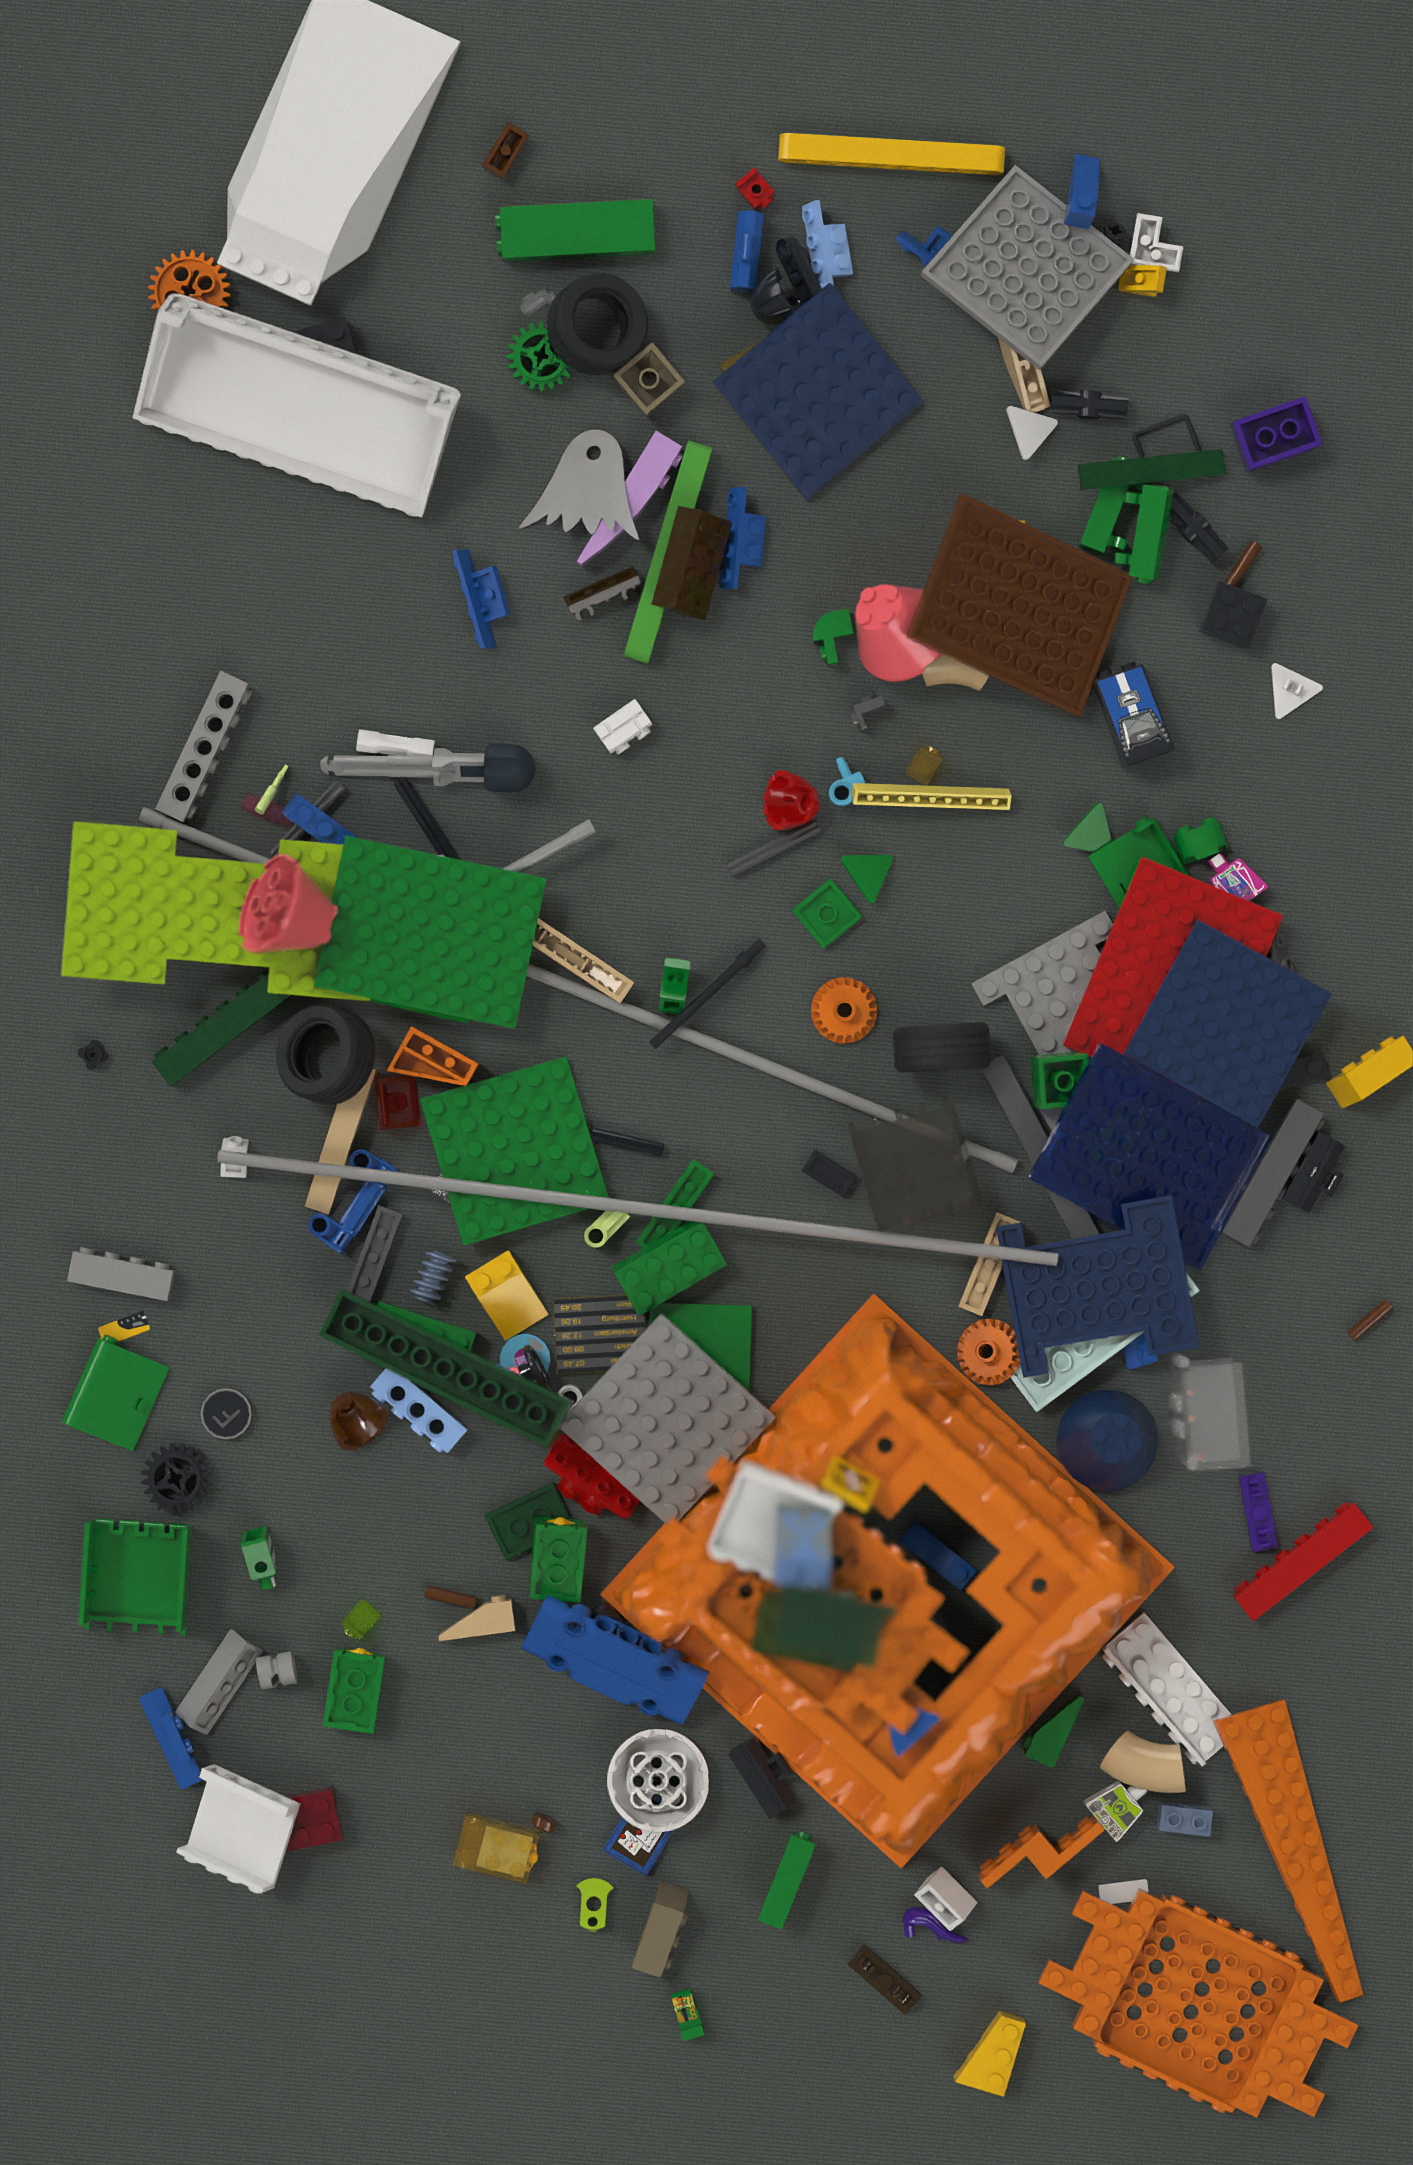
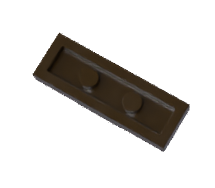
M632 566L568 594L563 598L570 613H574L576 619L580 621L582 619L579 613L582 609H588L590 615H593L594 610L591 605L606 603L618 595V593L621 594L624 600H627L626 591L629 588H633L637 595H639L640 588L638 584L641 582Z
M865 1944L847 1963L904 2015L922 1996L921 1993Z

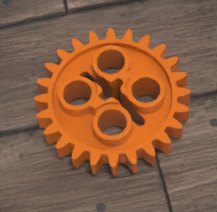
M181 250L180 258L171 253L172 261L169 263L163 258L162 262L165 267L162 269L156 266L155 269L159 275L150 276L155 285H149L148 289L155 292V294L148 296V299L156 301L151 308L153 311L159 310L170 294L175 293L187 296L184 290L190 289L195 271H199L192 286L195 294H190L189 297L220 308H229L224 299L231 298V295L224 292V290L230 288L231 285L230 283L222 282L228 276L226 273L219 274L223 268L222 266L216 265L213 267L215 261L213 257L205 261L206 255L204 252L198 258L194 250H191L189 257L186 256L183 250ZM179 270L188 271L189 275L185 281L176 280L175 277ZM203 279L212 280L213 283L210 289H200L199 285Z

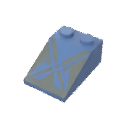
M777 1503L772 1583L776 1585L829 1588L831 1569L830 1509L822 1506Z

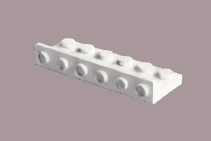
M1144 1612L1141 1613L1102 1647V1650L1105 1652L1102 1658L1111 1668L1115 1665L1122 1672L1118 1675L1127 1687L1130 1685L1135 1687L1138 1691L1135 1696L1145 1707L1149 1704L1155 1712L1151 1715L1160 1726L1165 1723L1171 1731L1168 1735L1176 1744L1182 1742L1188 1749L1184 1754L1194 1765L1199 1762L1203 1767L1206 1764L1205 1761L1223 1747L1213 1720L1229 1716L1231 1713Z

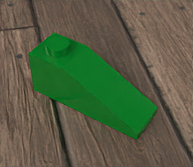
M1077 1694L1037 1726L1032 1735L1027 1734L1022 1748L1025 1749V1756L1054 1768L1085 1699L1083 1695Z

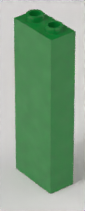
M653 199L500 207V214L495 215L496 230H501V240H497V255H502L503 262L655 254Z

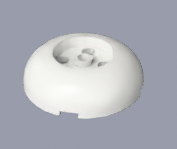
M652 1729L633 1735L617 1749L608 1768L607 1788L613 1806L628 1823L645 1831L666 1832L685 1825L698 1814L708 1794L709 1772L702 1753L688 1738L671 1730ZM655 1757L659 1758L662 1762L661 1767L658 1769L653 1768L651 1765V1761ZM635 1776H641L644 1779L641 1787L634 1785L633 1779ZM656 1776L660 1778L661 1782L659 1786H654L652 1784L653 1777ZM671 1776L679 1778L678 1786L673 1787L669 1784ZM654 1794H659L662 1798L659 1805H654L651 1802V1797Z

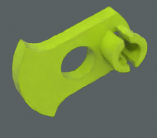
M586 1879L576 1885L582 1895L580 1926L591 1932H596L605 1927L607 1896L614 1888L602 1879ZM591 1897L600 1899V1909L590 1911L586 1905L588 1899ZM596 1919L598 1923L596 1926L591 1927L588 1925L589 1920Z

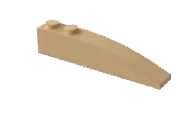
M538 918L532 947L616 1002L621 1003L634 982Z
M372 1070L367 1083L355 1096L337 1104L319 1162L346 1166L378 1070ZM314 1175L305 1207L329 1215L341 1178Z

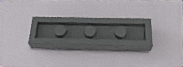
M378 1205L347 1289L348 1291L371 1301L401 1221L402 1213Z

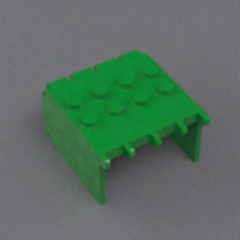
M91 1518L86 1521L78 1625L84 1626V1630H90L91 1620L107 1621V1631H113V1622L133 1623L132 1633H138L139 1624L158 1625L159 1635L164 1634V1625L176 1626V1632H180L181 1636H186L193 1525L170 1523L168 1533L165 1532L166 1523L145 1521L144 1531H140V1521L119 1520V1529H115V1519Z

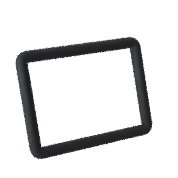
M1182 414L1134 432L1132 439L1139 458L1144 457L1138 441V436L1183 419L1186 421L1196 451H1202L1189 416Z

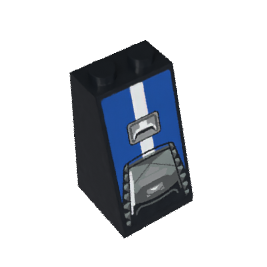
M1135 662L1121 666L1122 671L1112 674L1111 670L1097 674L1098 679L1093 682L1122 769L1169 753L1175 749L1143 664L1136 665Z

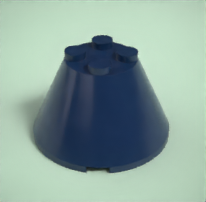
M1105 1389L1093 1391L1079 1397L1066 1409L1060 1420L1056 1444L1061 1463L1073 1479L1091 1489L1117 1491L1135 1484L1148 1472L1157 1453L1158 1436L1151 1414L1140 1401L1127 1393Z

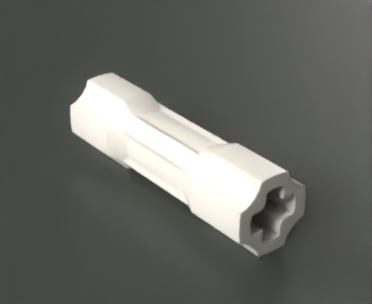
M359 729L356 751L394 756H434L435 740L400 737Z

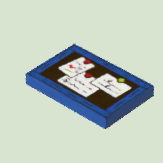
M654 1794L651 1797V1802L654 1805H659L662 1801L659 1794ZM621 1817L602 1850L642 1875L647 1876L674 1830L666 1832L645 1831L631 1825Z

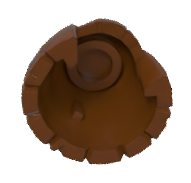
M344 1392L335 1397L331 1404L330 1424L337 1444L347 1451L348 1449L350 1451L357 1450L359 1446L362 1448L372 1442V1439L376 1438L375 1435H380L384 1430L383 1427H386L389 1414L381 1403L361 1393Z

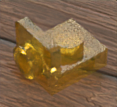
M929 745L926 748L921 746L904 774L927 786L943 760L939 757L940 752Z

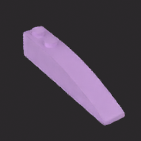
M655 431L625 481L627 499L633 521L641 514L657 490L665 488L671 478L667 475L672 466L677 468L684 456L681 453V445L658 431ZM602 519L578 558L577 564L581 567L607 548L625 530L615 521L614 530L611 531Z

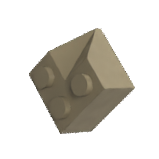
M653 342L613 375V379L645 417L685 384L682 377Z

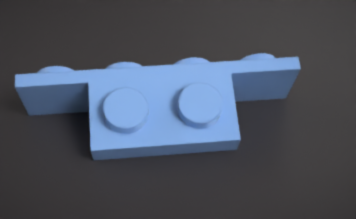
M815 200L802 206V219L806 228V243L810 252L811 269L822 289L828 283L834 286L832 277L849 276L853 274L845 224L824 225L820 200Z

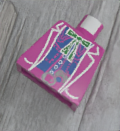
M1220 852L1208 861L1217 873L1208 880L1211 886L1247 901H1250L1268 888L1267 884L1239 858L1229 864Z

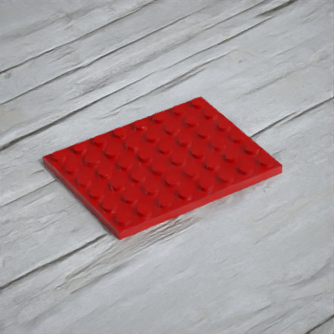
M1141 857L1062 1045L1078 1052L1087 1053L1090 1057L1204 1104L1206 1099L1127 1057L1123 1052L1196 920H1200L1266 957L1283 915Z

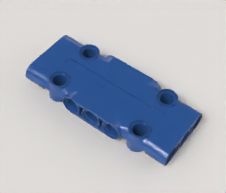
M547 1594L521 1647L522 1650L545 1660L551 1670L556 1672L566 1670L574 1681L626 1705L636 1703L640 1711L646 1715L654 1716L659 1714L683 1725L708 1677V1670L689 1661L687 1664L684 1663V1656L677 1649L668 1648L661 1652V1644L655 1639L608 1616L599 1615L593 1620L591 1619V1611L586 1606L576 1604L568 1608L567 1603Z

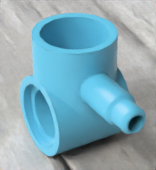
M843 757L836 759L843 779L835 781L831 785L828 795L834 805L843 807L853 802L851 799L853 783H865L860 771L852 774L847 762H845ZM839 786L847 788L849 796L845 800H838L834 795V790Z

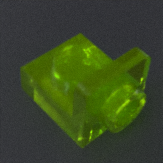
M362 1598L341 1622L344 1626L342 1630L350 1638L355 1639L357 1637L361 1640L382 1614Z

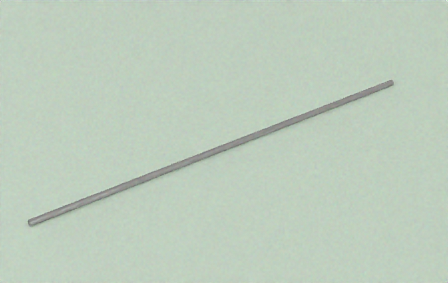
M224 1150L218 1151L217 1163L1052 1266H1057L1058 1253Z

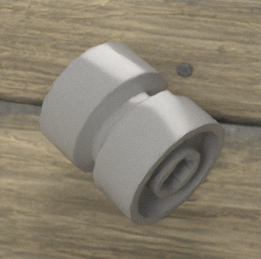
M292 1651L278 1653L276 1658H273L271 1655L256 1658L257 1673L262 1690L276 1688L278 1683H281L283 1686L298 1683L296 1664Z

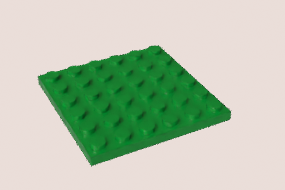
M566 1056L420 1099L443 1178L609 1198ZM447 1191L463 1246L590 1209Z

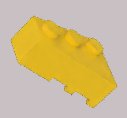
M1390 1036L1380 1043V1049L1377 1051L1371 1049L1360 1056L1361 1061L1356 1064L1354 1062L1348 1064L1341 1069V1074L1326 1083L1342 1109L1363 1100L1413 1066V1050L1404 1036L1396 1039Z
M999 2011L981 2036L977 2045L971 2050L965 2062L954 2074L955 2082L1004 2097L1026 2025L1025 2019Z

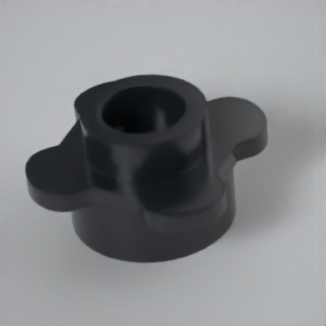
M91 1040L88 1046L78 1050V1056L84 1060L86 1068L89 1070H94L97 1064L108 1059V1053L101 1049L98 1040ZM92 1052L95 1053V1057H91Z

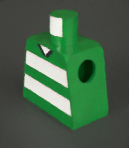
M268 1526L244 1531L241 1538V1548L251 1580L258 1579L261 1590L275 1587L276 1583L273 1575L277 1573L278 1565Z

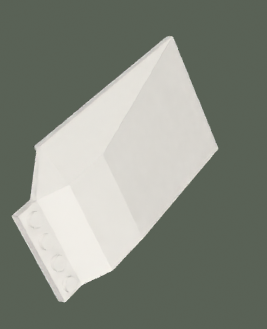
M311 0L228 186L227 241L217 264L311 306L322 282L365 252H368L461 42L369 0Z

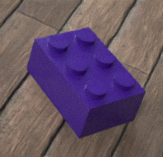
M1306 396L1238 419L1230 425L1247 473L1318 449L1322 445Z

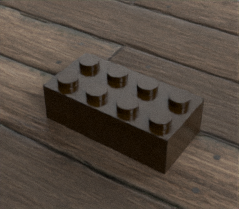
M678 506L651 605L682 616L705 621L732 522L702 510Z

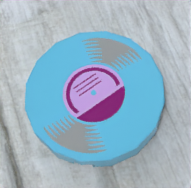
M518 1334L509 1339L503 1346L500 1355V1364L502 1366L511 1368L518 1367V1365L524 1362L527 1363L523 1347L528 1344L534 1348L546 1372L548 1371L551 1361L550 1351L545 1342L537 1336Z

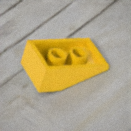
M510 1249L465 1276L505 1341L549 1315Z

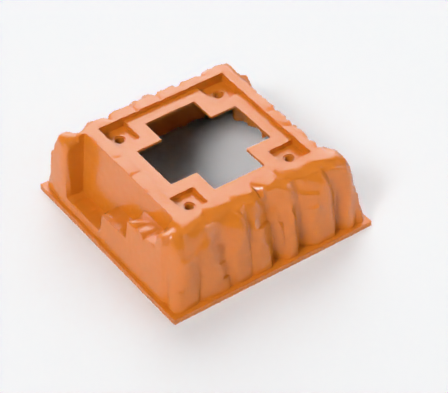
M873 1293L769 1407L775 1418L732 1464L740 1468L744 1459L772 1471H775L779 1466L795 1480L800 1481L803 1478L808 1482L811 1479L820 1486L832 1457L836 1455L879 1480L871 1504L889 1520L915 1491L926 1482L1001 1551L967 1591L1005 1626L936 1702L931 1700L912 1681L899 1696L911 1707L938 1715L939 1721L901 1756H896L888 1722L864 1703L856 1708L846 1722L826 1706L822 1711L818 1708L813 1711L802 1702L804 1697L797 1691L794 1694L790 1693L781 1685L783 1683L781 1678L777 1675L773 1678L761 1669L763 1666L761 1662L756 1658L750 1661L740 1652L743 1649L735 1642L730 1645L719 1636L722 1631L715 1626L710 1629L699 1620L701 1615L697 1609L700 1606L680 1590L696 1569L656 1538L666 1523L659 1528L600 1595L640 1632L660 1643L662 1652L668 1648L677 1649L683 1654L684 1663L687 1664L689 1661L708 1670L709 1674L702 1688L750 1732L756 1735L773 1753L779 1751L795 1773L894 1863L902 1868L1175 1567L1090 1489L1073 1479L1056 1458ZM882 1438H889L892 1441V1447L887 1452H882L878 1449V1442ZM713 1483L678 1522L693 1533L725 1491ZM754 1570L757 1577L764 1578L760 1575L761 1572ZM1037 1578H1042L1046 1581L1045 1588L1039 1592L1032 1589L1033 1581ZM744 1583L739 1586L738 1594L748 1592L752 1595L753 1587L748 1583ZM805 1595L799 1596L795 1601V1605L799 1610H807L811 1604L809 1597ZM784 1616L779 1621V1627L784 1631H789L794 1626V1620L790 1616Z

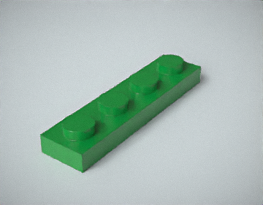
M692 1158L661 1204L691 1208L715 1173ZM652 1216L635 1242L645 1248L676 1230L682 1220Z

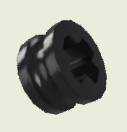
M1112 221L1105 225L1102 234L1117 246H1120L1126 236V229L1122 224Z

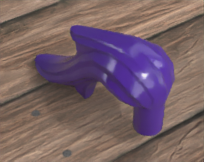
M912 1907L903 1916L905 1937H913L915 1935L914 1925H922L934 1932L938 1942L941 1939L954 1943H964L969 1940L967 1937L959 1935L952 1930L949 1931L928 1909Z

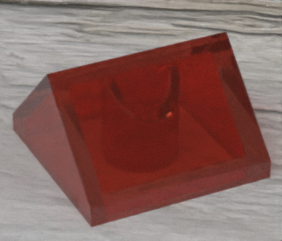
M416 1076L374 1079L379 1129L421 1126Z

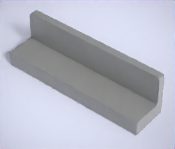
M230 1629L177 1708L175 1714H178L190 1728L208 1735L256 1663V1658L260 1657L264 1650L258 1645L245 1640L235 1630Z

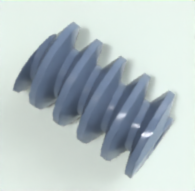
M435 1250L434 1252L425 1253L431 1260L422 1261L421 1264L426 1268V1271L418 1270L417 1273L423 1279L414 1280L413 1283L419 1288L410 1289L409 1292L415 1298L438 1307L432 1300L441 1299L442 1296L437 1290H445L446 1287L440 1281H449L450 1278L444 1272H452L454 1268L449 1262H457V1259Z

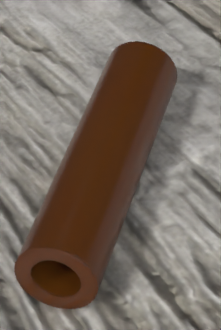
M1251 540L1224 583L1237 587L1261 550L1262 546Z
M1385 1299L1352 1327L1347 1334L1356 1342L1394 1308Z
M427 1585L424 1598L474 1609L477 1598L476 1596Z

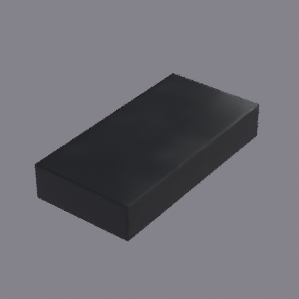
M815 1149L801 1170L844 1198L858 1177Z

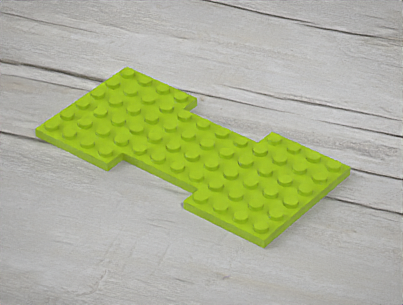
M74 822L61 976L165 984L167 959L269 967L267 993L370 1001V998L314 987L323 943H320L315 948L266 953H252L244 949L242 943H245L244 938L239 935L241 909L254 878L260 879L266 869L263 868L265 864L175 856L177 830ZM280 839L279 855L286 854L293 857L332 902L343 845Z

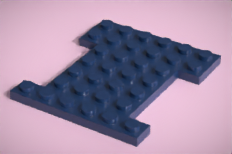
M1173 1195L1121 1204L1126 1230L1027 1247L1022 1222L996 1227L999 1246L1058 1253L1057 1266L1002 1259L1023 1378L1049 1374L1045 1348L1144 1331L1149 1356L1200 1347Z

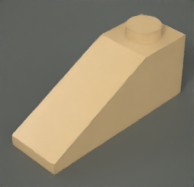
M998 338L1004 362L1024 410L1035 413L1050 407L1042 371Z
M506 1595L492 1596L491 1601L485 1602L439 1634V1641L515 1631L516 1624L512 1598L506 1599Z

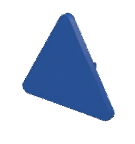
M914 1708L919 1712V1715L904 1734L888 1723L895 1755L901 1756L939 1721V1716Z

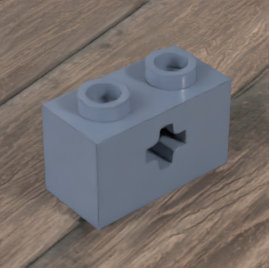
M1159 1801L1157 1828L1159 1831L1210 1837L1213 1810L1206 1806Z

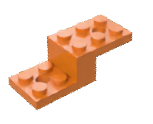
M1094 1815L1091 1818L1086 1816L1076 1825L1078 1829L1072 1834L1069 1832L1064 1834L1057 1841L1059 1845L1055 1847L1036 1824L1032 1828L1028 1825L1018 1834L1020 1838L1013 1844L1008 1842L998 1851L1000 1855L994 1860L989 1858L980 1865L979 1869L981 1871L978 1872V1876L983 1885L989 1888L1027 1856L1045 1879H1047L1105 1829Z

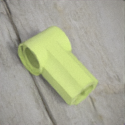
M605 1211L585 1231V1242L592 1248L603 1246L630 1216L627 1213ZM594 1229L600 1230L603 1234L602 1241L596 1244L592 1243L588 1238L590 1231Z

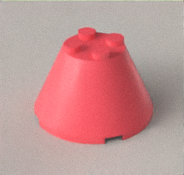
M883 584L873 588H866L862 591L861 599L856 607L858 653L862 664L873 676L890 682L908 680L925 672L924 668L934 659L938 660L942 655L906 638L923 589Z
M286 854L273 857L263 866L266 870L260 879L254 878L244 899L239 919V935L243 936L245 942L242 943V946L252 953L309 949L317 947L320 943L326 944L331 936L329 929L333 918L337 914V906L332 904L293 857Z

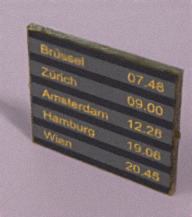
M625 1294L553 1298V1339H555L557 1375L607 1372L646 1330L645 1313L638 1316Z

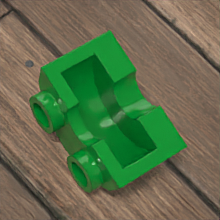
M1215 816L1200 821L1202 825L1200 827L1192 829L1191 825L1176 829L1178 835L1172 836V839L1183 865L1230 849L1220 820L1216 821Z

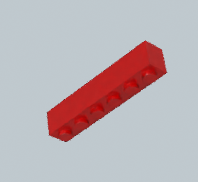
M1344 1502L1334 1510L1336 1513L1330 1519L1326 1517L1321 1519L1314 1525L1316 1530L1309 1535L1307 1533L1302 1534L1294 1541L1296 1545L1289 1551L1286 1548L1280 1551L1274 1557L1275 1562L1269 1566L1264 1564L1254 1572L1255 1577L1249 1582L1244 1580L1234 1588L1236 1592L1232 1596L1252 1621H1255L1374 1528L1354 1502L1349 1504Z

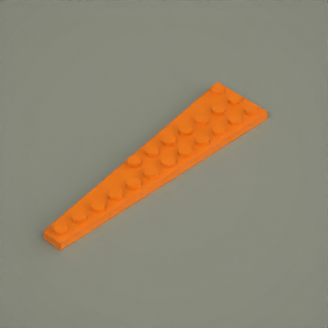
M1280 1699L1213 1720L1223 1746L1228 1751L1233 1762L1234 1771L1238 1773L1242 1782V1789L1253 1807L1254 1816L1260 1824L1261 1832L1285 1886L1292 1895L1296 1911L1300 1913L1304 1922V1929L1312 1940L1315 1947L1314 1951L1319 1962L1322 1964L1323 1972L1336 2001L1344 2002L1362 1996L1363 1991L1285 1700Z

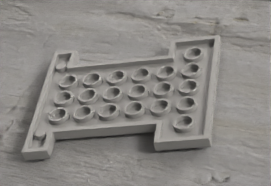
M1103 911L971 983L983 1006L1006 994L1038 1055L1075 1052L1076 1050L1062 1044L1099 959L1100 953L1095 945L1107 939L1113 924L1106 911ZM1088 1056L1091 1104L1039 1110L1057 1140L1153 1088L1157 1084Z

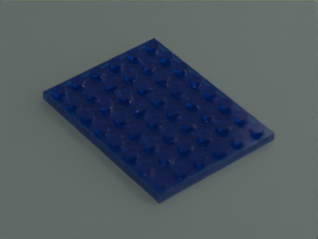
M1099 1042L1027 1179L1122 1230H1126L1121 1204L1173 1195L1184 1261L1191 1267L1201 1271L1272 1136Z

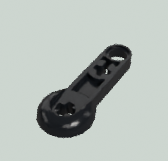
M790 236L778 240L776 252L801 305H803L821 288L798 240ZM786 243L789 245L790 255L787 252Z

